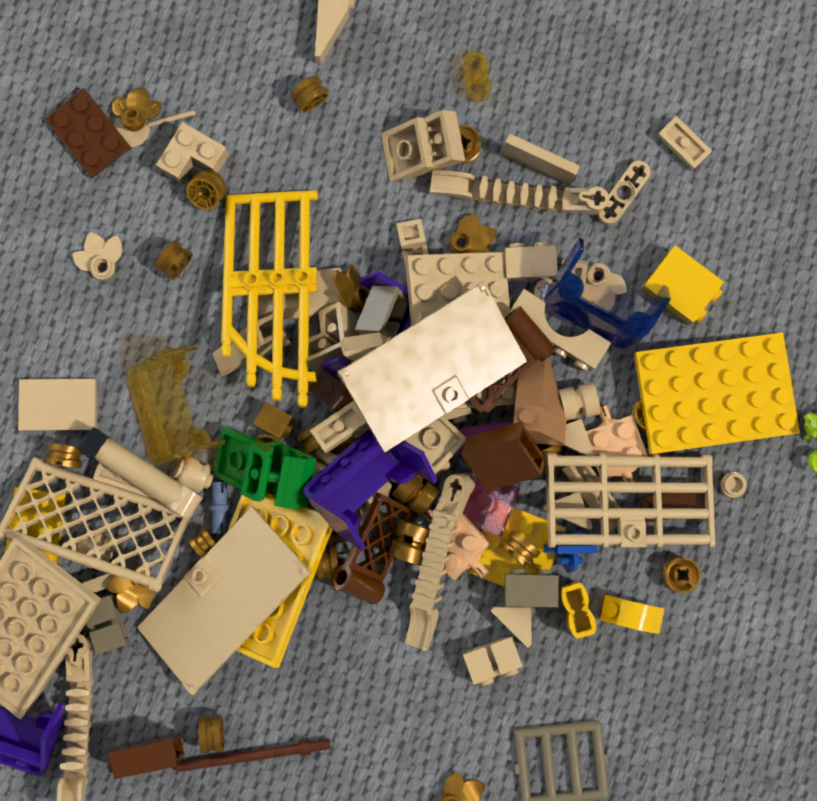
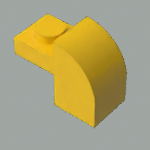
M605 595L600 620L635 630L659 634L665 608Z

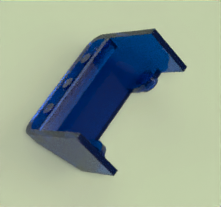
M579 237L546 290L544 297L545 305L552 312L587 331L590 329L617 348H629L649 334L671 300L669 288L666 285L662 286L646 313L633 312L626 320L581 296L584 291L582 279L571 272L584 252V240Z

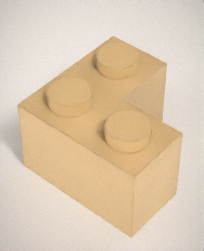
M182 122L156 166L162 173L183 184L195 163L204 169L219 173L230 154L225 146Z
M340 301L318 311L321 333L309 338L308 368L318 375L323 370L320 366L325 361L340 357L349 363L352 362V360L343 355L340 341L345 337L359 335L355 330L357 314Z

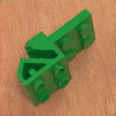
M230 426L222 427L213 476L241 489V495L253 501L261 502V500H264L266 493L271 492L274 494V506L297 510L307 508L308 499L304 494V487L313 478L316 458L280 441L264 443Z

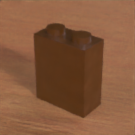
M522 422L468 436L461 454L465 463L470 466L477 480L483 484L487 491L541 477L546 460Z
M178 732L121 744L109 752L110 757H107V768L109 773H113L114 779L177 767L185 759L181 733Z

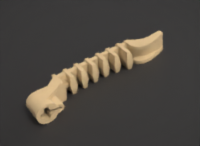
M445 170L432 171L429 194L451 196L469 202L491 203V205L501 204L506 207L517 206L521 209L525 207L536 211L537 209L546 210V212L556 211L560 212V214L582 213L596 215L609 202L608 192L601 187H566L564 191L556 190V186L544 189L540 184L536 187H528V183H523L522 186L515 185L514 181L505 184L501 183V179L497 178L495 182H489L487 176H483L481 180H475V176L472 174ZM593 196L596 197L597 202H600L597 206L594 205V200H591Z
M467 472L450 475L444 482L441 498L432 513L434 516L432 523L429 525L430 532L425 541L427 544L425 551L422 553L423 560L422 564L419 565V576L415 580L416 588L415 592L412 593L413 600L409 607L410 624L404 644L422 649L423 651H427L438 620V609L433 606L434 603L442 600V595L437 593V590L444 586L440 578L446 574L447 570L443 566L450 559V556L447 554L448 548L454 544L450 540L451 535L457 532V527L454 526L455 520L461 518L469 496L475 488V480Z
M81 634L77 636L65 655L66 681L70 683V690L66 691L69 705L65 706V711L68 712V720L64 721V725L67 727V734L63 735V740L66 741V749L62 750V755L65 756V763L60 764V769L65 774L58 783L57 801H84L88 784V757H90L88 748L91 741L89 730L92 724L90 722V713H92V684H94L92 673L93 651L90 649L88 640ZM79 644H81L83 648H79L78 653H76L74 649H77Z

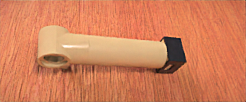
M93 427L79 447L80 450L187 520H189L203 499L95 427Z

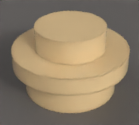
M730 472L723 476L720 487L726 496L737 498L744 494L747 483L741 474Z

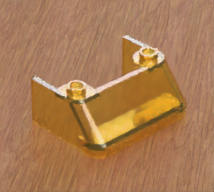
M197 345L161 350L131 367L128 371L127 379L149 458L155 466L202 454L225 444L224 439L211 442L210 435L203 428H194L181 383L182 380L187 378L190 371V365L185 356L198 350Z

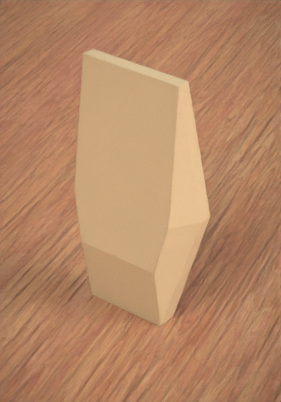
M341 267L317 270V293H309V318L319 314L318 311L339 301L341 302L339 299L340 290L336 287L333 279L334 271L338 270L341 272ZM299 293L284 294L283 319H299ZM258 295V313L261 318L273 314V295Z

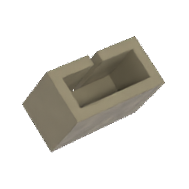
M373 285L355 330L360 335L380 332L386 337L396 336L400 324L399 322L388 321V319L402 320L408 307L409 299L397 286Z
M510 569V574H504V606L558 607L559 576L552 575V570L536 569V574H526V569Z
M112 594L101 598V601L85 624L90 630V635L87 636L90 649L92 651L95 650L96 655L131 643L122 614L116 606V595Z

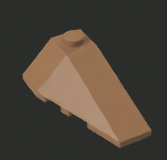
M548 357L543 362L537 360L518 378L513 424L522 422L537 444L564 446L566 416Z

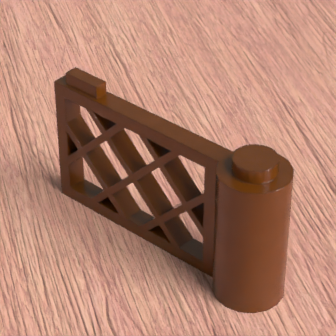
M521 306L512 310L504 317V320L527 362L520 368L514 369L513 371L516 372L511 376L510 373L505 375V382L502 385L491 384L486 387L487 399L481 404L476 401L474 396L467 400L478 413L484 411L487 414L498 404L495 399L537 360L543 362L553 353L551 348L554 344Z
M377 492L358 533L365 545V548L362 550L364 551L365 560L358 564L355 563L359 553L362 551L353 545L345 564L336 568L332 575L331 583L333 588L368 604L374 605L380 602L385 593L383 580L394 558L388 553L392 541L398 539L396 530L399 523L396 524L395 515L403 511L404 514L401 519L413 522L415 518L413 516L414 512L408 507ZM384 501L387 512L379 516V509ZM388 519L390 528L382 532L381 523ZM375 527L376 536L368 539L370 529ZM391 535V543L385 548L384 538ZM378 543L379 552L371 555L370 547ZM381 559V565L376 573L373 562Z

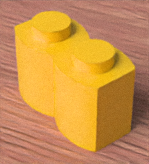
M577 581L560 586L559 600L566 610V625L570 633L577 639L595 634L596 623L593 614L588 609L589 598L585 587Z

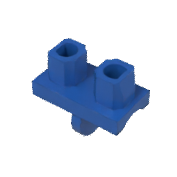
M572 530V534H590L586 530ZM556 531V534H569V531ZM544 545V553L563 554L562 557L558 558V564L563 565L567 572H575L578 565L583 564V558L578 557V554L597 553V545H556L555 548H549L548 545Z

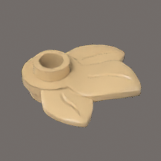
M89 232L85 240L84 251L72 254L75 265L83 271L91 272L99 280L109 279L115 272V263L122 256L120 238L116 235L106 242L99 235ZM102 263L107 265V269L104 272L99 271V265Z
M602 263L591 265L587 272L583 306L593 301L601 311L609 313L615 303V294L620 295L627 292L624 279L618 274L611 273L610 269ZM597 272L603 273V278L600 281H596L594 278Z

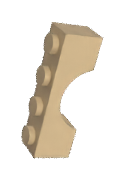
M523 289L510 312L516 307L521 306L554 344L552 351L562 358L568 356L575 360L574 365L582 371L587 372L588 369L591 371L595 370L611 342L590 329L575 337L559 335L550 328L546 321V302Z

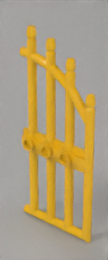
M318 190L226 195L221 329L222 357H230V344L232 341L246 357L247 387H255L257 365L272 374L273 389L271 395L273 401L281 400L282 378L298 380V406L301 408L307 407L308 382H317L316 372L308 371L309 293H317L318 287L317 267L309 268L310 200H318ZM300 201L299 268L284 269L285 202ZM275 202L274 269L259 270L260 203ZM236 204H250L249 271H233ZM299 293L298 370L282 367L284 294ZM258 295H273L272 362L257 354ZM234 296H248L247 342L232 326Z

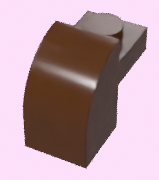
M324 369L317 376V382H312L308 387V390L336 412L354 401L346 386Z

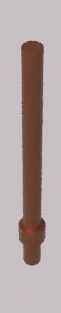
M309 739L299 740L297 744L184 760L176 767V771L182 772L296 754L307 756L311 755V752L331 749L330 739L310 742Z

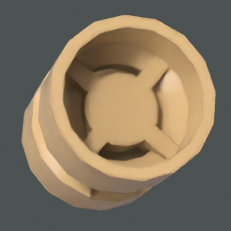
M594 383L579 385L577 390H574L572 387L558 390L566 422L577 420L580 415H583L585 418L600 415V404Z

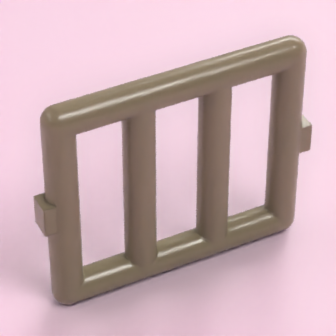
M599 721L518 728L514 731L517 763H514L515 774H518L521 801H593L609 797L606 765H609L608 754L604 753L602 727ZM592 732L598 789L582 790L576 733ZM566 734L572 792L557 793L550 736ZM540 737L546 795L531 796L525 738Z

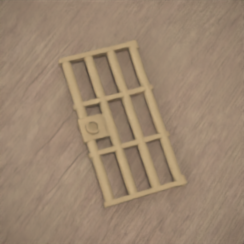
M557 453L545 454L549 548H555L556 545H601L602 547L618 545V548H644L647 545H655L656 547H662L663 545L715 546L713 463L711 455L701 454L700 457H660L659 454H653L652 457L606 456L603 453H600L599 456H557ZM554 466H599V482H554ZM607 467H652L653 482H607ZM660 467H703L704 483L661 482ZM554 492H600V508H555ZM608 492L653 493L654 508H608ZM661 493H704L705 508H662ZM555 518L600 519L601 534H556ZM608 519H618V534H609ZM645 519H654L655 534H646ZM662 519H706V534H663Z

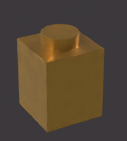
M268 402L264 403L253 423L280 440L284 436L288 438L296 425L292 423L294 417Z

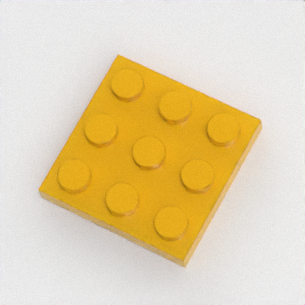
M494 500L481 532L491 542L482 552L479 559L480 563L489 570L483 579L504 587V574H510V569H526V574H536V569L550 570L556 554L544 553V545H548L547 520ZM555 524V531L566 530L565 527ZM512 530L541 552L538 558L532 559V565L529 569L521 565L500 547L503 541L507 542L510 538L509 534ZM472 568L466 570V572L480 577Z

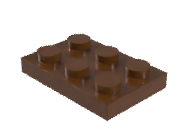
M85 88L81 89L45 118L92 179L132 148Z

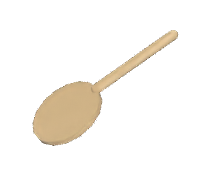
M189 111L150 122L146 120L145 126L135 132L125 128L119 117L115 119L114 126L131 147H137L147 140L151 126L194 116L196 112Z

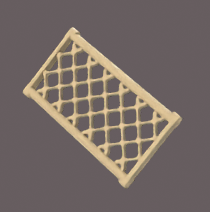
M34 457L0 524V540L5 541L7 539L12 541L14 537L21 535L40 551L148 586L149 590L159 592L191 517L187 520L156 499L44 463L43 459ZM36 471L42 472V480L30 485ZM56 477L66 480L67 487L55 493L51 491L48 485ZM45 485L49 495L40 499H34L31 490ZM80 485L90 488L91 495L79 501L75 499L72 493ZM28 492L32 501L19 506L25 493ZM69 493L73 503L62 508L58 507L55 498ZM104 493L114 496L115 503L104 509L99 507L97 499L103 496ZM52 500L56 509L45 515L41 514L38 505ZM93 501L98 510L84 516L79 508L80 505ZM128 501L138 504V513L128 517L124 516L121 510L122 506L127 504ZM34 507L38 517L27 522L23 521L20 512ZM76 508L80 518L69 523L65 522L62 513ZM117 509L122 517L121 520L108 524L104 514ZM152 509L162 512V521L153 525L148 524L145 518L146 514L150 513ZM14 515H18L21 523L15 526L13 530L8 529ZM55 515L60 516L63 524L52 530L47 529L44 521ZM100 516L105 525L94 531L89 530L86 523L87 520ZM141 517L146 527L136 532L131 531L128 522ZM176 517L181 518L178 530L174 533L169 523L174 521ZM38 522L43 524L44 533L40 534L37 538L28 535V526ZM79 523L84 524L87 533L73 538L69 528ZM124 524L129 534L115 539L110 530ZM162 525L167 526L170 536L157 540L152 530ZM62 530L67 532L70 538L69 541L65 542L62 546L52 543L51 536ZM104 531L108 532L111 542L97 546L93 537ZM146 532L150 533L153 543L139 547L135 537ZM90 539L94 548L87 554L77 552V542ZM129 539L132 540L136 549L130 553L121 554L118 544ZM172 540L167 555H163L159 546ZM115 547L119 555L111 563L101 560L100 552L102 550ZM151 548H157L161 557L147 563L142 553ZM134 555H139L143 565L136 571L126 568L125 560ZM163 563L157 578L150 576V567Z

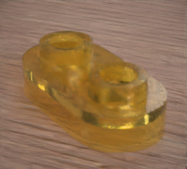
M470 51L464 56L462 61L465 93L471 101L482 102L488 98L491 89L487 58L480 51ZM476 62L479 64V67L472 69L470 64ZM479 86L482 88V92L477 94L473 91V88Z

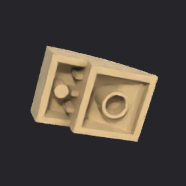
M441 110L425 118L417 117L381 133L390 182L432 173L433 170H441L465 161L457 115L454 111Z

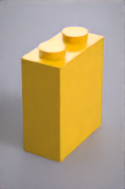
M675 245L641 290L690 326L695 321L699 323L708 312L705 309L710 301L715 303L723 293L720 287L724 284V281Z

